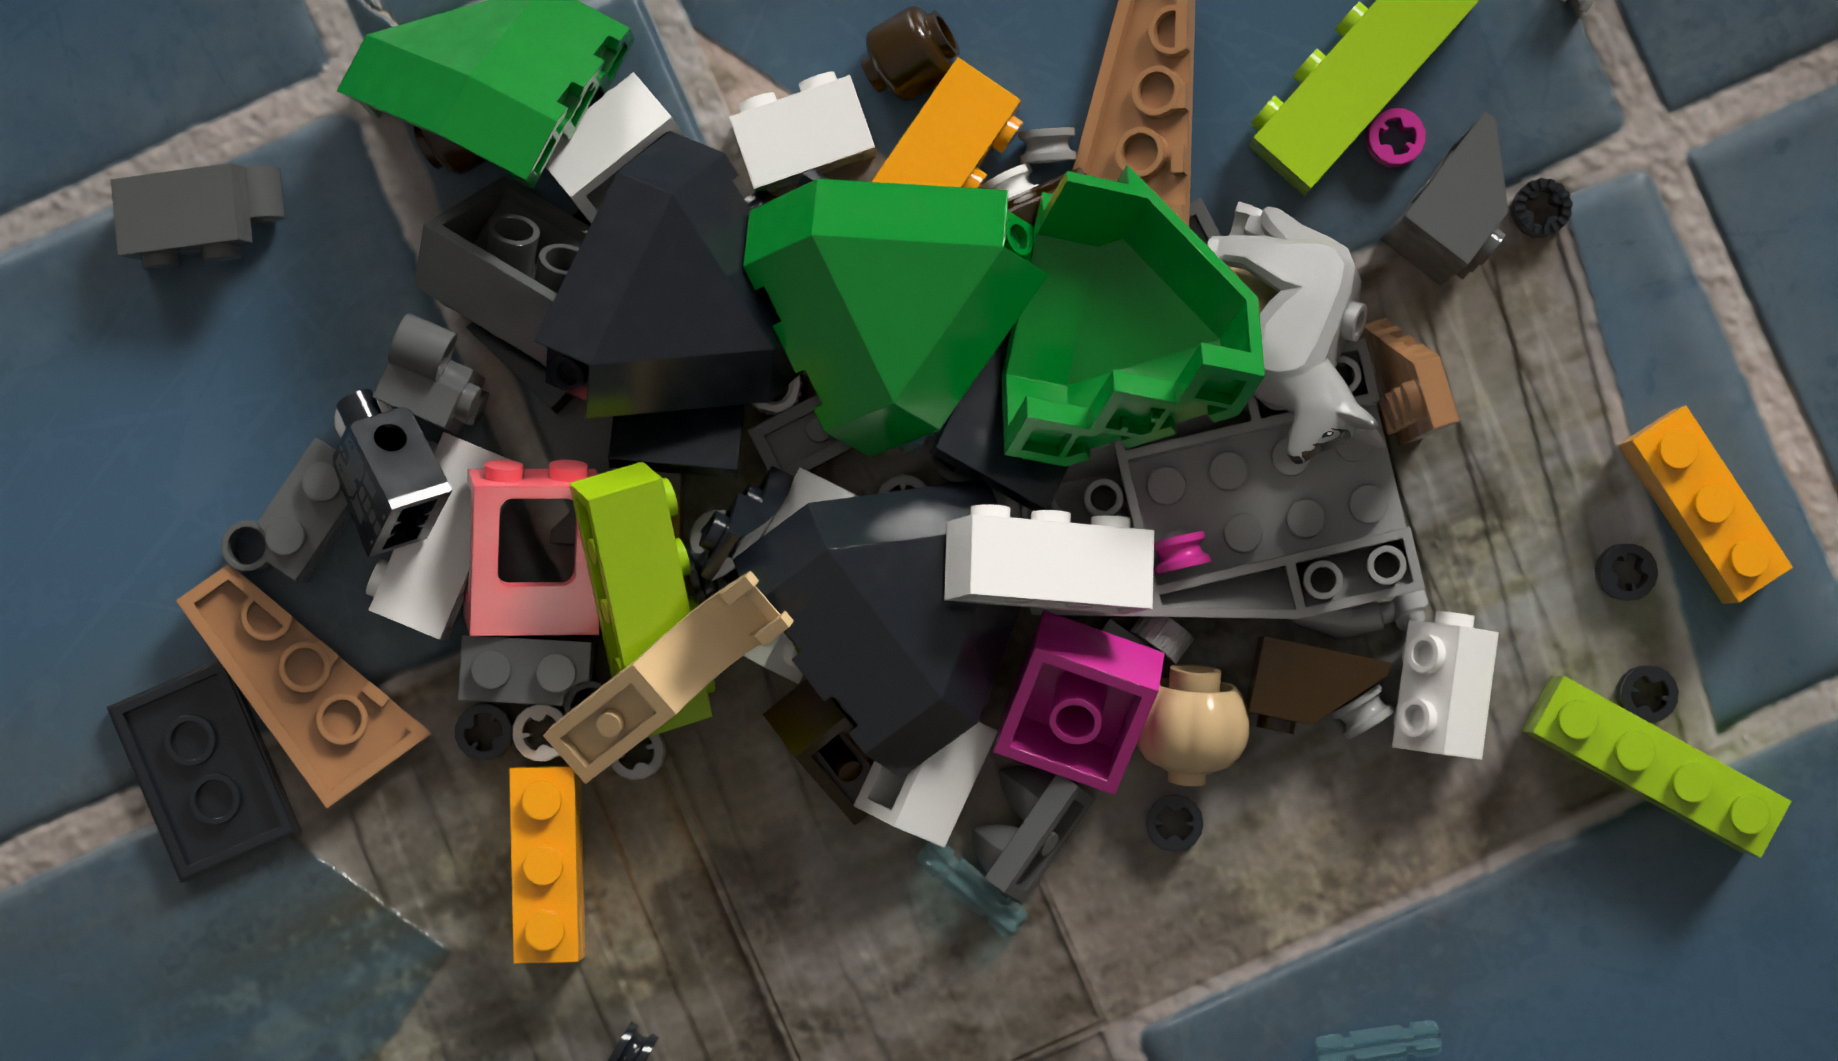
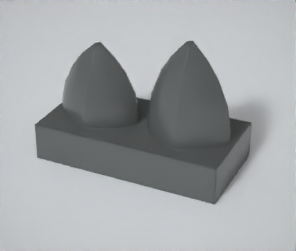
M1013 766L1001 768L998 773L1006 800L1013 811L1024 822L1019 828L999 823L975 827L972 829V840L975 855L981 867L987 873L984 879L1007 895L1024 903L1096 798L1065 777L1033 767Z

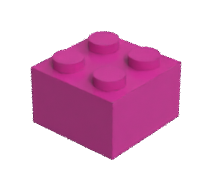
M1043 610L1003 709L993 752L1115 795L1159 692L1165 653Z

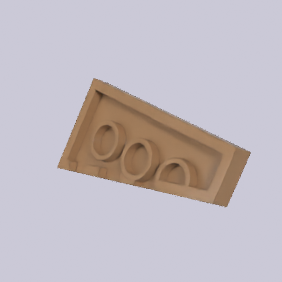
M1118 0L1073 170L1080 167L1087 175L1117 182L1124 168L1128 165L1189 227L1196 0Z
M1387 318L1365 324L1363 331L1383 393V397H1380L1377 406L1384 433L1386 435L1395 433L1398 445L1400 446L1428 437L1459 422L1440 356L1423 344L1416 345L1415 338L1411 335L1403 336L1402 329L1397 325L1392 327L1390 320Z
M227 564L176 600L326 809L432 734L230 564Z

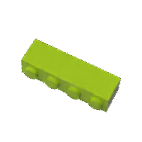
M1376 0L1369 9L1359 1L1334 29L1342 39L1328 55H1324L1317 48L1294 73L1292 78L1300 86L1285 103L1274 96L1251 121L1250 125L1258 133L1253 137L1248 147L1305 197L1480 0Z
M644 462L569 483L612 678L641 656L660 637L697 607L694 599L687 597L683 578L690 575L691 572L689 557L682 540L675 538L671 517L678 514L675 492L667 478L660 477ZM714 679L696 694L675 716L647 737L713 717L708 694L715 692Z
M1550 676L1521 729V732L1744 855L1758 858L1763 856L1792 802L1566 676Z

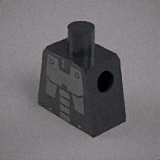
M370 389L353 392L336 404L345 425V431L332 458L333 467L367 557L427 539L452 492V488L411 410L400 407L382 413L376 398L373 397V391Z

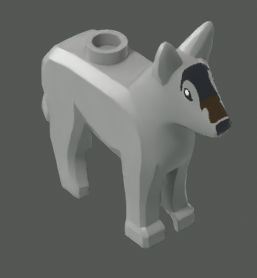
M1238 202L1229 236H1212L1207 246L1228 267L1245 269L1278 292L1260 313L1265 378L1253 396L1262 402L1280 407L1294 414V420L1288 432L1286 454L1295 464H1303L1323 451L1344 444L1351 437L1377 448H1385L1386 443L1376 430L1379 427L1377 420L1358 405L1344 379L1335 369L1346 341L1356 342L1360 338L1367 318V305L1359 302L1361 278L1349 249L1334 239L1302 225L1278 208L1268 206L1261 210L1252 205Z

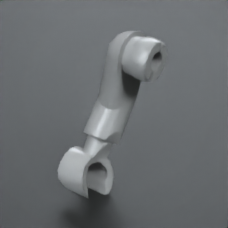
M1425 590L1396 596L1391 601L1380 603L1374 601L1305 618L1290 619V621L1301 627L1337 639H1347L1383 630L1384 624L1396 622L1400 630L1407 631L1409 620L1425 621L1424 609L1427 608L1428 599Z

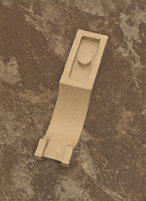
M751 571L722 588L697 606L651 645L641 656L554 723L543 735L585 784L675 716L696 694L731 664L761 644L763 646L767 645L794 622L786 611L780 614L755 586L759 580Z

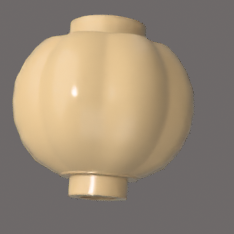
M1195 664L1170 666L1169 677L1161 678L1159 692L1136 745L1148 761L1168 771V782L1182 786H1203L1206 784L1207 774L1228 768L1241 756L1247 746L1250 734V712L1247 711V703L1237 687L1221 682L1220 669Z

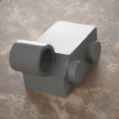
M224 163L110 179L118 256L142 261V269L177 268L181 266L180 256L202 254V261L223 262L240 259V245L253 243L251 224L271 223L285 219L281 168L278 166L243 167L234 163Z
M408 313L401 321L394 335L388 353L387 365L373 397L396 409L400 407L408 408L415 417L461 436L466 425L474 428L478 424L486 407L489 392L482 390L486 380L485 377L473 369L450 360L456 345L457 333Z
M314 438L258 522L242 520L232 524L225 531L221 540V551L224 559L233 568L246 572H262L274 566L294 581L305 583L310 581L352 519L333 467L332 458L336 448L327 442ZM257 529L264 537L265 551L257 562L248 565L240 559L237 552V543L244 532Z
M462 635L458 700L564 706L566 715L575 708L577 698L583 691L589 688L599 689L604 685V683L596 681L598 643Z

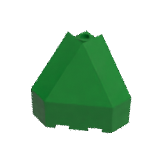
M486 0L367 34L343 77L337 92L360 103L368 113L378 118L381 117L382 113H386L447 139L504 169L511 178L534 189L561 136L569 141L571 140L596 91L598 90L604 94L608 91L635 38L629 27L577 0Z
M1128 165L1124 168L1117 182L1066 171L1054 194L1042 192L1033 231L1031 263L1048 273L1049 276L1012 327L1001 376L1004 455L1067 467L1091 460L1090 449L1121 440L1128 449L1175 435L1176 423L1208 414L1213 423L1238 416L1265 378L1258 297Z
M816 179L750 210L743 267L754 289L757 290L764 286L781 320L772 326L795 373L802 370L806 371L821 401V404L813 409L825 433L872 457L941 429L1049 276L1048 273L1031 263L1034 227L1007 210L1009 190Z

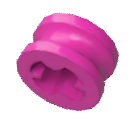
M1391 108L1381 112L1370 124L1366 132L1365 145L1369 156L1377 164L1386 168H1401L1410 164L1421 153L1425 144L1426 131L1422 121L1415 113L1404 108ZM1397 122L1400 132H1410L1412 143L1407 142L1402 147L1406 153L1394 155L1391 145L1380 144L1379 133L1382 135L1388 130V127L1385 125L1386 123Z
M1202 530L1155 541L1154 552L1159 557L1158 564L1153 567L1155 575L1212 562L1210 554L1204 553L1201 549V542L1206 538L1205 531Z

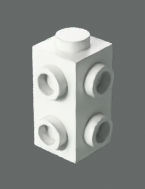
M1436 611L1435 623L1409 620L1406 642L1402 650L1403 667L1398 705L1394 712L1395 728L1392 748L1482 760L1499 632L1473 628L1475 616L1453 612Z

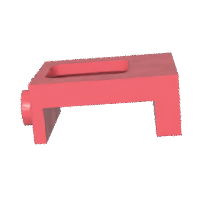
M491 460L484 463V469H467V482L471 490L469 584L468 592H464L463 617L470 636L599 635V617L577 517L575 526L574 572L570 579L564 582H504L498 577L501 505L509 499H570L573 501L569 483L598 475L596 469H588L587 463L577 460L552 461L549 463V469H523V464L517 461Z

